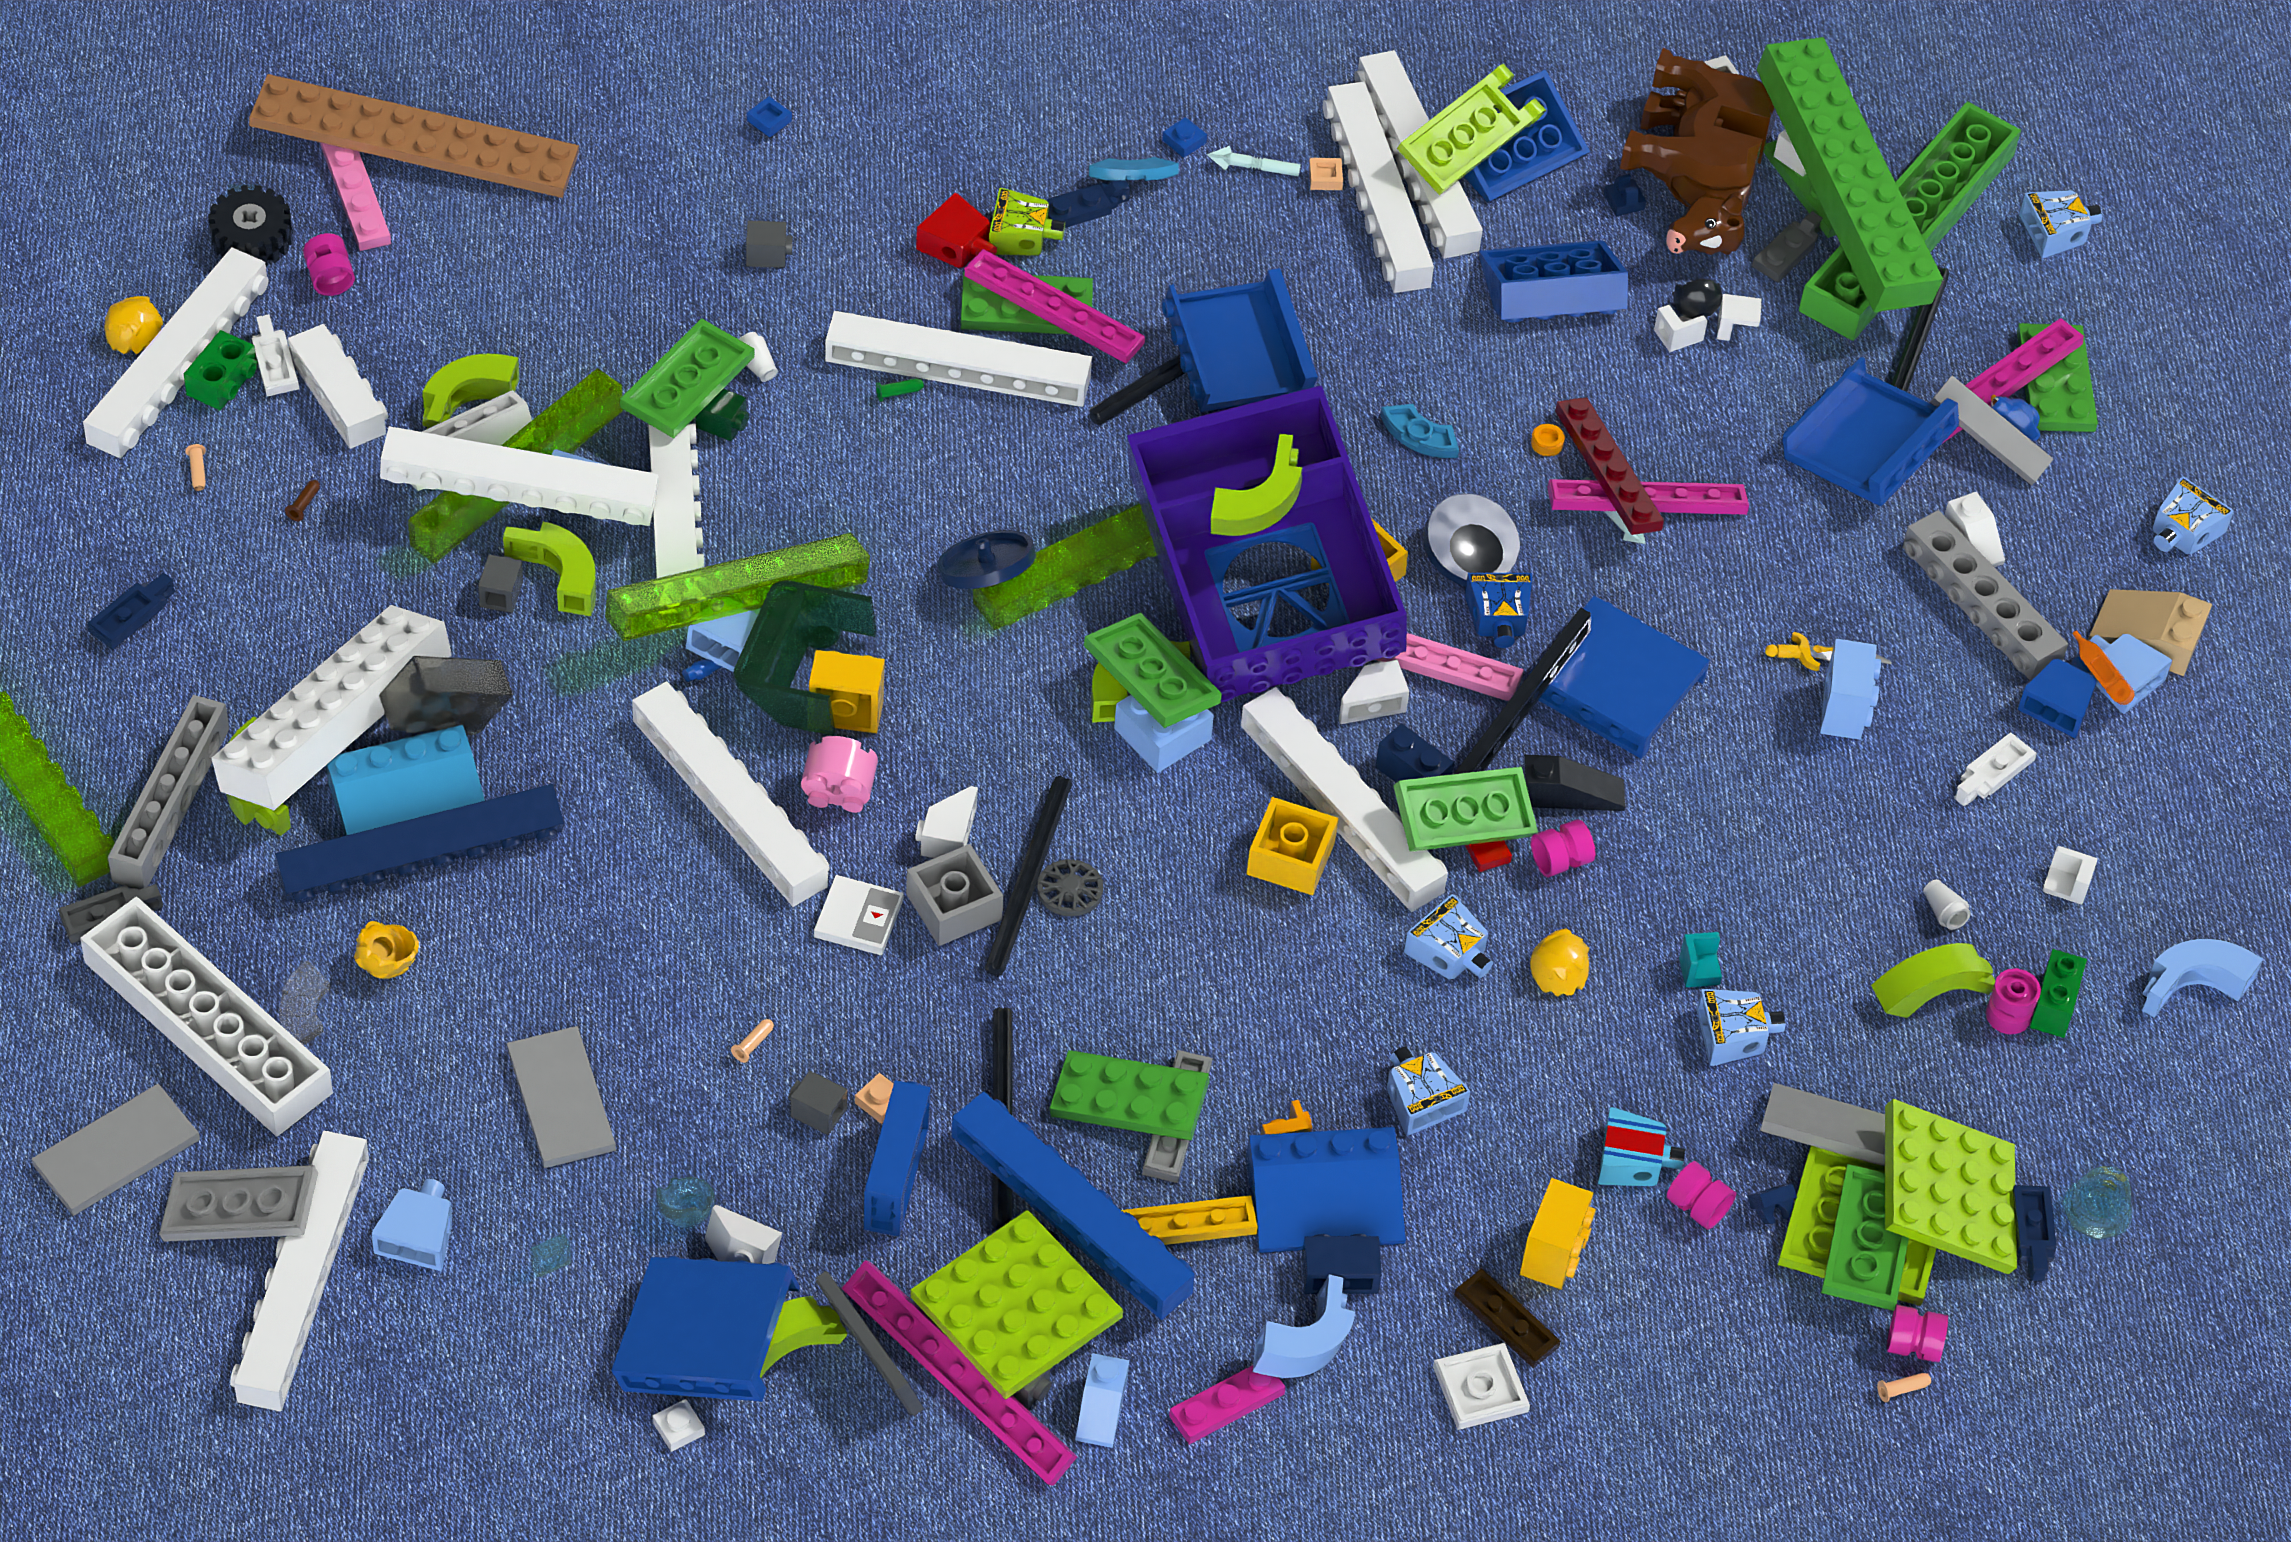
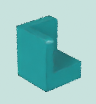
M1719 932L1684 935L1679 961L1685 988L1721 984L1722 974L1717 957L1720 943Z

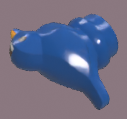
M1991 396V408L2030 440L2036 441L2039 439L2040 432L2037 426L2040 417L2038 411L2031 404L2018 398L2010 399L2005 396Z

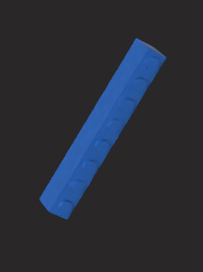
M983 1091L952 1117L951 1137L1160 1320H1163L1193 1294L1195 1274L1190 1265L1183 1259H1177L1167 1251L1166 1246L1158 1237L1150 1236L1144 1231L1133 1215L1127 1212L1124 1213L1114 1205L1111 1197L1105 1191L1097 1190L1091 1185L1080 1169L1071 1167L1061 1159L1060 1154L1052 1145H1045L1038 1139L1031 1127L1025 1122H1019L1015 1119L1000 1100H993Z

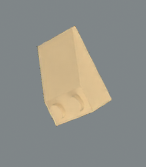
M2110 589L2088 640L2090 641L2092 637L2099 635L2109 644H2112L2123 634H2130L2172 660L2169 671L2184 676L2205 627L2212 604L2181 592Z

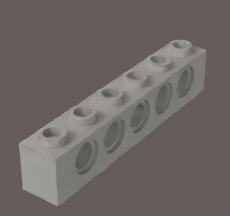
M1939 510L1908 526L1902 546L1906 554L1926 571L1928 577L1947 593L1949 599L1969 616L1971 622L1991 639L1993 645L2012 661L2018 671L2023 672L2032 681L2053 659L2063 661L2068 647L2067 641Z
M193 695L108 855L112 882L132 888L137 887L139 890L149 886L212 764V757L218 752L229 731L225 703Z

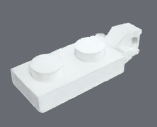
M269 314L256 317L260 334L253 336L252 343L255 346V354L266 395L272 396L298 390V379L285 332L282 329L273 330Z
M2010 732L1967 766L1965 773L1961 776L1960 780L1962 783L1958 785V791L1954 799L1961 805L1966 806L1978 795L1983 799L1988 795H1992L2035 761L2037 753Z

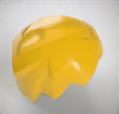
M147 296L130 297L119 301L109 307L105 317L104 330L107 344H110L112 350H118L122 354H128L131 350L138 354L161 331L163 319Z
M370 921L365 928L361 929L356 939L357 945L354 959L358 966L372 976L380 979H390L402 975L409 969L418 953L419 941L413 931H409L402 925H384L379 922Z
M1566 928L1557 930L1540 941L1532 952L1530 969L1534 980L1541 990L1545 993L1553 992L1557 997L1561 994L1573 995L1576 988L1582 990L1589 976L1588 952L1590 948L1583 942L1582 938L1572 934Z

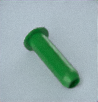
M918 378L884 385L877 382V398L880 402H883L884 398L918 392L924 388V384Z

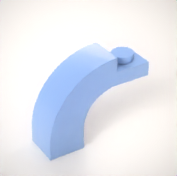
M2195 939L2174 945L2164 951L2153 964L2147 980L2149 983L2143 992L2147 999L2142 1011L2155 1018L2175 991L2193 984L2211 986L2239 1001L2256 979L2263 958L2241 946L2216 939Z
M1328 1275L1317 1295L1316 1320L1314 1324L1306 1327H1291L1266 1321L1255 1341L1253 1372L1273 1377L1295 1378L1312 1374L1326 1366L1333 1359L1349 1333L1355 1316V1311L1345 1309L1347 1294L1342 1293V1277Z

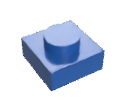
M769 96L747 112V122L770 138L792 122V112Z
M1184 117L1163 131L1162 141L1185 158L1207 143V134L1187 117Z

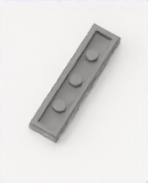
M1953 375L1930 401L1937 407L1946 398L1957 402L1959 426L2031 486L2053 461L2050 455Z
M1177 1050L1173 1067L1210 1073L1213 1058ZM1153 1134L1142 1175L1178 1183L1190 1140Z

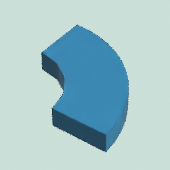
M1157 157L1139 160L1108 158L1089 165V176L1110 181H1126V179L1151 181L1179 174V163Z
M1414 404L1381 407L1380 415L1385 427L1395 439L1406 447L1432 457L1458 458L1459 448L1452 425H1439L1425 419L1418 413Z

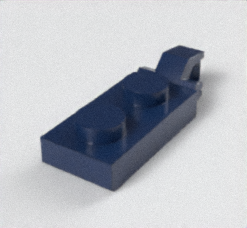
M1117 180L1109 184L1106 182L1098 183L1046 199L1049 203L1048 219L1065 221V228L1110 215L1112 214V209L1118 207V204L1129 201L1130 187L1125 180Z
M163 572L149 584L146 582L143 584L135 583L88 622V632L113 650L163 609L168 603L167 599L175 593L173 579Z
M2014 1185L2013 1200L2017 1252L2019 1253L2020 1261H2028L2030 1281H2045V1274L2049 1270L2048 1262L2054 1261V1254L2057 1248L2050 1187Z

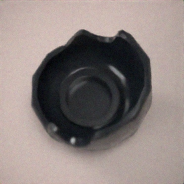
M1700 278L1690 281L1683 286L1677 284L1675 291L1672 292L1676 309L1681 315L1689 319L1711 316L1720 307L1722 301L1720 284L1708 279Z

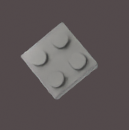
M971 844L907 869L906 895L938 946L1002 920L1003 894Z

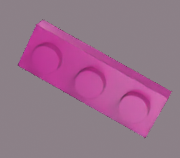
M1252 1365L1170 1408L1169 1417L1190 1445L1283 1396L1286 1387L1279 1377L1253 1372Z

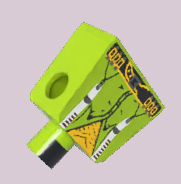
M999 188L989 232V242L997 247L996 255L1037 256L1041 254L1044 238L1063 241L1065 221L1048 219L1049 203L1046 200L1009 189Z

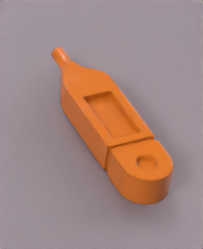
M2077 630L2074 631L2072 635L2078 641L2080 658L2109 696L2120 705L2131 703L2134 698V690L2109 657L2097 644L2082 638Z

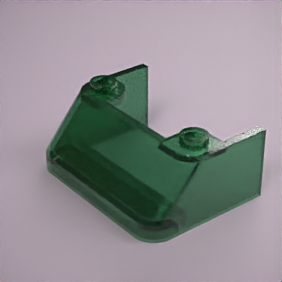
M789 580L773 584L766 595L734 668L737 688L778 724L833 736L835 725L830 696L790 688L808 646L815 648L831 647L839 640L842 631L871 637L876 636L877 629L872 597Z

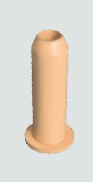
M193 444L185 449V453L190 459L192 486L195 490L201 491L206 485L203 461L206 448L200 444Z
M770 1019L762 1020L739 1045L731 1047L733 1056L740 1062H748L749 1054L773 1030V1022Z
M1920 1373L1887 1383L1881 1380L1877 1384L1878 1394L1881 1400L1886 1403L1889 1402L1890 1397L1926 1388L1931 1384V1377L1927 1373Z

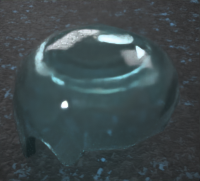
M693 1176L681 1179L673 1177L667 1188L663 1190V1188L658 1187L657 1204L660 1213L669 1224L680 1228H693L704 1222L710 1216L712 1208L716 1203L714 1190L704 1179Z

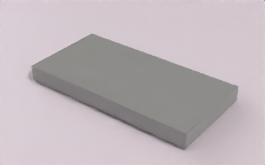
M578 1026L508 1042L507 1051L544 1168L616 1151L613 1134Z
M158 1083L33 1157L32 1163L74 1216L198 1142L200 1136L199 1132Z
M1773 1083L1760 1131L1885 1167V1114Z
M314 1165L174 1172L159 1235L164 1242L304 1235L318 1171Z

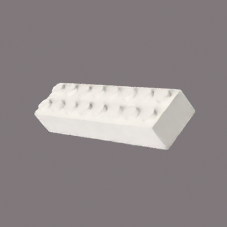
M393 605L386 608L212 757L220 792L272 810L279 807L452 656L445 623Z
M137 896L80 938L85 963L276 1137L333 1094L330 1069Z

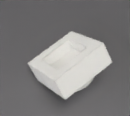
M687 1399L653 1415V1424L671 1452L705 1435V1428Z

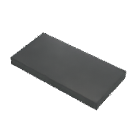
M827 1270L817 1276L816 1283L910 1416L913 1415L914 1417L924 1410V1407L904 1376Z

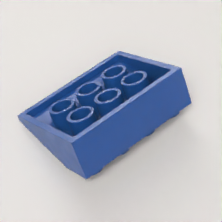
M1546 69L1501 90L1518 111L1534 98L1537 99L1546 111L1535 123L1526 127L1464 176L1487 203L1590 153L1587 144ZM1494 107L1497 113H1500L1499 109Z
M1604 240L1479 251V259L1493 308L1500 319L1506 322H1520L1523 318L1529 317L1548 320L1554 318L1555 315L1563 314L1581 317L1586 315V312L1597 311L1602 314H1613L1617 310L1627 309L1628 272Z
M1395 1127L1249 1135L1246 1163L1258 1226L1256 1236L1259 1253L1303 1250L1305 1236L1327 1234L1330 1236L1365 1234L1367 1236H1379L1380 1246L1405 1244L1400 1159Z

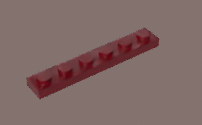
M1585 397L1557 401L1555 409L1557 416L1630 534L1662 531L1664 519L1589 399Z

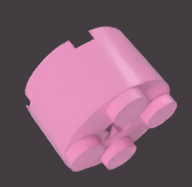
M822 737V742L816 745L815 741H813L809 746L801 781V788L808 795V803L818 808L827 807L828 803L841 805L846 811L852 813L861 812L863 805L870 799L878 763L876 753L870 749L868 754L860 749L861 742L846 737Z

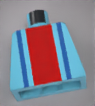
M1610 1107L1605 1127L1598 1184L1655 1186L1658 1182L1661 1167L1682 1170L1685 1148L1664 1145L1666 1126L1663 1123Z

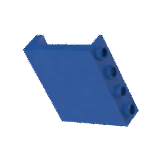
M1280 268L1268 270L1265 280L1262 282L1177 294L1174 284L1169 285L1166 297L1162 299V312L1165 318H1169L1171 339L1174 345H1178L1180 366L1182 371L1188 374L1190 396L1192 400L1197 401L1200 412L1242 406L1315 386L1318 376Z
M1860 357L1852 366L1846 368L1842 377L1833 386H1829L1824 391L1823 396L1813 406L1805 410L1803 416L1793 426L1786 429L1782 438L1784 459L1878 506H1882L1959 426L1958 403L1946 398L1939 407L1934 406L1866 373L1865 358Z
M1594 595L1583 608L1591 613L1590 633L1538 701L1642 759L1649 751L1653 735L1697 681L1702 684L1704 683L1710 660L1698 651L1691 650L1675 641L1671 636L1657 631L1642 620L1630 616L1616 608L1612 603L1605 602Z
M668 1256L666 1258L651 1257L611 1370L624 1392L763 1402L767 1388L760 1378V1373L787 1291L799 1292L800 1289L789 1266L776 1262L756 1264L743 1260L725 1262L715 1261L710 1258L694 1260L682 1259L677 1256Z

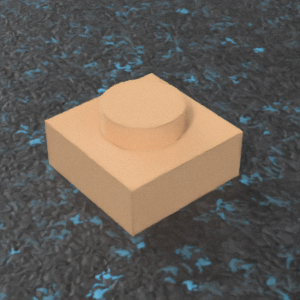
M1310 158V190H1342L1343 173L1341 158Z
M881 1073L877 1074L855 1094V1104L882 1124L894 1084Z

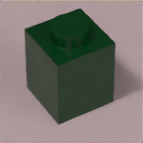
M723 389L696 416V428L732 442L738 431L745 429L749 420V413L746 412V397Z

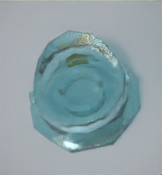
M2100 1166L2092 1169L2077 1183H2073L2072 1187L2067 1190L2062 1206L2072 1228L2095 1240L2111 1238L2125 1233L2132 1221L2131 1187L2128 1177L2119 1168Z

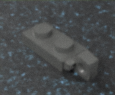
M1812 211L1803 219L1801 224L1797 221L1789 224L1753 259L1752 267L1779 283L1814 249L1815 242L1819 237L1817 233L1820 231V222L1823 218Z
M154 884L140 890L137 887L128 889V886L124 885L60 907L58 909L59 916L70 943L81 941L80 938L136 896L152 911L162 908L163 901L157 885Z

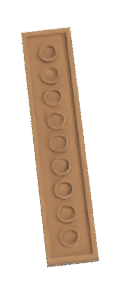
M267 74L249 117V126L560 198L564 196L579 154V145L271 74Z

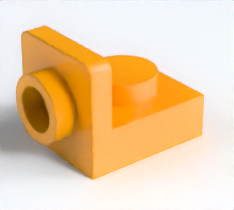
M1299 1100L1291 1101L1289 1119H1275L1267 1124H1262L1261 1135L1312 1132L1309 1112H1303Z

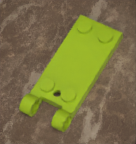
M1504 63L1407 137L1397 147L1400 153L1438 195H1441L1526 127L1535 123L1545 113L1546 109L1536 98L1518 111L1500 91L1514 77V74ZM1494 107L1498 108L1500 113H1497Z

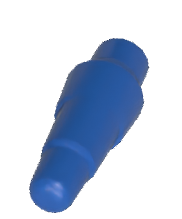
M703 659L683 669L682 674L686 682L695 679L702 680L711 675L712 672L722 668V666L710 659Z

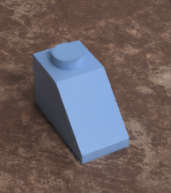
M1092 1353L1075 1441L1113 1448L1127 1386L1129 1360Z

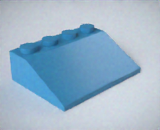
M463 725L338 754L326 765L329 788L345 836L485 801L473 754Z

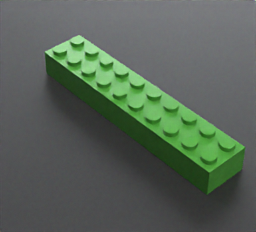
M1824 37L1766 44L1757 67V72L1873 312L1932 304L1943 278Z
M1968 101L1895 182L1930 252L2014 157L2021 129ZM1840 245L1805 284L1799 312L1854 341L1878 312H1873L1854 270Z

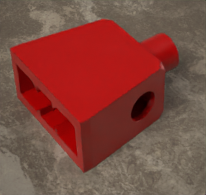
M954 193L917 226L916 249L957 268L965 267L983 249L993 255L997 253V247L989 242L991 225L989 220L957 193Z

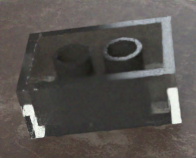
M413 656L379 694L391 730L407 731L409 733L434 732L463 725L466 735H475L483 731L489 721L502 710V707L513 696L501 660Z

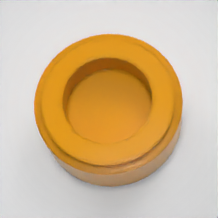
M1541 424L1533 430L1531 446L1540 455H1557L1563 449L1565 434L1556 425Z

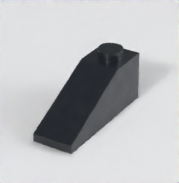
M1524 754L1522 770L1533 808L1625 811L1624 779L1561 756Z

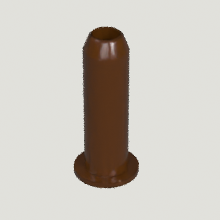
M317 480L309 481L294 503L285 508V513L290 519L294 521L303 520V512L320 489V483Z

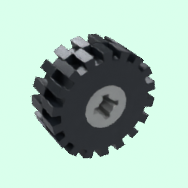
M243 185L239 192L232 188L227 190L228 197L221 194L217 198V204L213 203L210 207L211 214H208L211 243L217 255L221 254V258H223L232 247L264 261L266 266H268L267 260L271 259L274 263L279 261V253L286 255L289 251L288 245H292L293 229L288 203L285 204L284 198L280 194L275 197V191L270 188L266 192H262V186L255 185L254 190H248V185Z

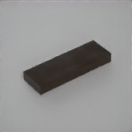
M1482 1268L1455 1289L1454 1296L1533 1369L1560 1347L1561 1340Z

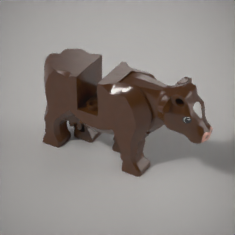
M1663 48L1656 64L1652 87H1675L1681 90L1676 92L1677 95L1667 96L1651 91L1643 110L1640 129L1648 130L1658 125L1675 126L1673 136L1643 135L1642 133L1630 130L1623 148L1620 169L1631 171L1644 168L1659 180L1664 181L1675 199L1688 207L1680 219L1673 221L1669 225L1666 245L1672 253L1678 254L1694 250L1709 255L1721 251L1728 255L1732 251H1736L1743 241L1745 224L1742 213L1748 204L1757 163L1761 164L1777 112L1762 82L1740 74L1713 69L1703 61L1673 56L1669 50Z

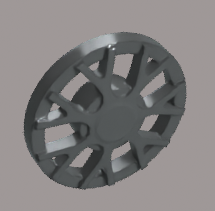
M1070 859L1060 860L1050 864L1041 872L1037 882V893L1042 904L1050 911L1062 916H1080L1092 911L1100 903L1103 896V880L1098 871L1085 862ZM1068 868L1070 873L1062 875L1059 869ZM1079 869L1086 872L1083 877L1076 875ZM1050 876L1057 879V883L1046 882L1045 879ZM1096 882L1098 888L1085 887L1084 883ZM1056 890L1057 896L1049 900L1045 894ZM1084 894L1092 899L1088 904L1081 900ZM1062 901L1073 902V908L1061 907Z

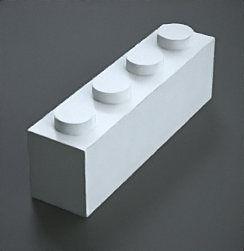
M322 324L288 338L293 365L350 449L386 434L385 420L388 419L387 410L382 401H376L373 397L372 388L366 378L361 379L358 375L357 366L353 358L345 356L340 339L336 334L331 335L325 324Z
M513 390L422 431L424 433L509 448L520 447L526 441L536 437L527 402ZM411 484L417 491L427 489L423 486Z

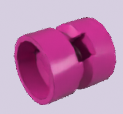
M324 233L311 238L304 245V259L309 269L313 287L317 293L324 296H334L347 291L355 281L354 272L348 259L344 241L340 236Z
M1576 819L1562 824L1558 832L1551 828L1534 834L1531 837L1533 858L1538 869L1545 877L1549 878L1566 872L1569 866L1577 868L1595 860L1596 854L1593 838L1582 820Z
M2018 968L2007 969L1999 974L1995 980L1986 1008L1987 1021L1994 1029L2005 1034H2018L2027 1029L2031 1023L2041 992L2040 984L2035 976L2026 970Z
M1693 1161L1674 1179L1668 1189L1666 1198L1683 1211L1691 1209L1690 1217L1709 1230L1718 1224L1729 1211L1735 1201L1736 1192L1721 1180L1712 1182L1710 1172L1698 1162Z
M1896 1305L1889 1328L1887 1352L1903 1356L1916 1352L1918 1359L1939 1363L1946 1339L1948 1315L1927 1311L1923 1316H1920L1915 1308Z

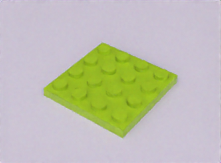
M1896 1099L1888 1102L1885 1105V1230L2006 1274H2010L2017 1269L2016 1222L2013 1200L2015 1144Z
M1810 1146L1778 1265L1824 1278L1847 1164L1885 1173V1167ZM1909 1238L1897 1300L1922 1306L1937 1248Z
M1028 1210L911 1289L913 1301L1005 1400L1123 1318V1309Z

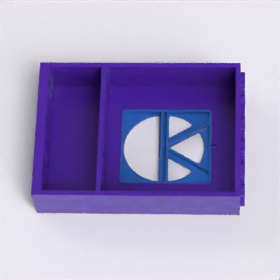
M1322 385L1127 435L1129 474L1187 641H1189L1192 657L1196 668L1222 693L1221 702L1229 701L1235 696L1250 692L1260 693L1269 687L1281 684H1294L1307 677L1328 675L1334 670L1349 666L1359 667L1368 661L1379 658H1393L1402 652H1406L1407 613ZM1279 434L1293 435V448L1299 449L1297 467H1302V484L1299 495L1289 512L1272 526L1256 533L1239 536L1211 534V513L1215 488L1249 490L1264 483L1274 469ZM1280 542L1294 545L1310 554L1322 567L1318 570L1223 594L1224 577L1232 561L1241 552L1258 544ZM1328 583L1329 599L1326 609L1322 612L1297 594L1295 590ZM1278 595L1313 622L1310 628L1293 636L1269 637L1267 635ZM1262 599L1253 630H1249L1240 624L1229 610L1231 607Z

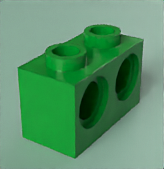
M220 330L183 373L186 395L221 410L229 400L231 401L236 397L239 388L246 379H250L255 374L258 366L255 346Z
M2052 949L2040 986V997L2031 1020V1029L2062 1038L2065 1037L2073 1015L2087 961L2086 958Z

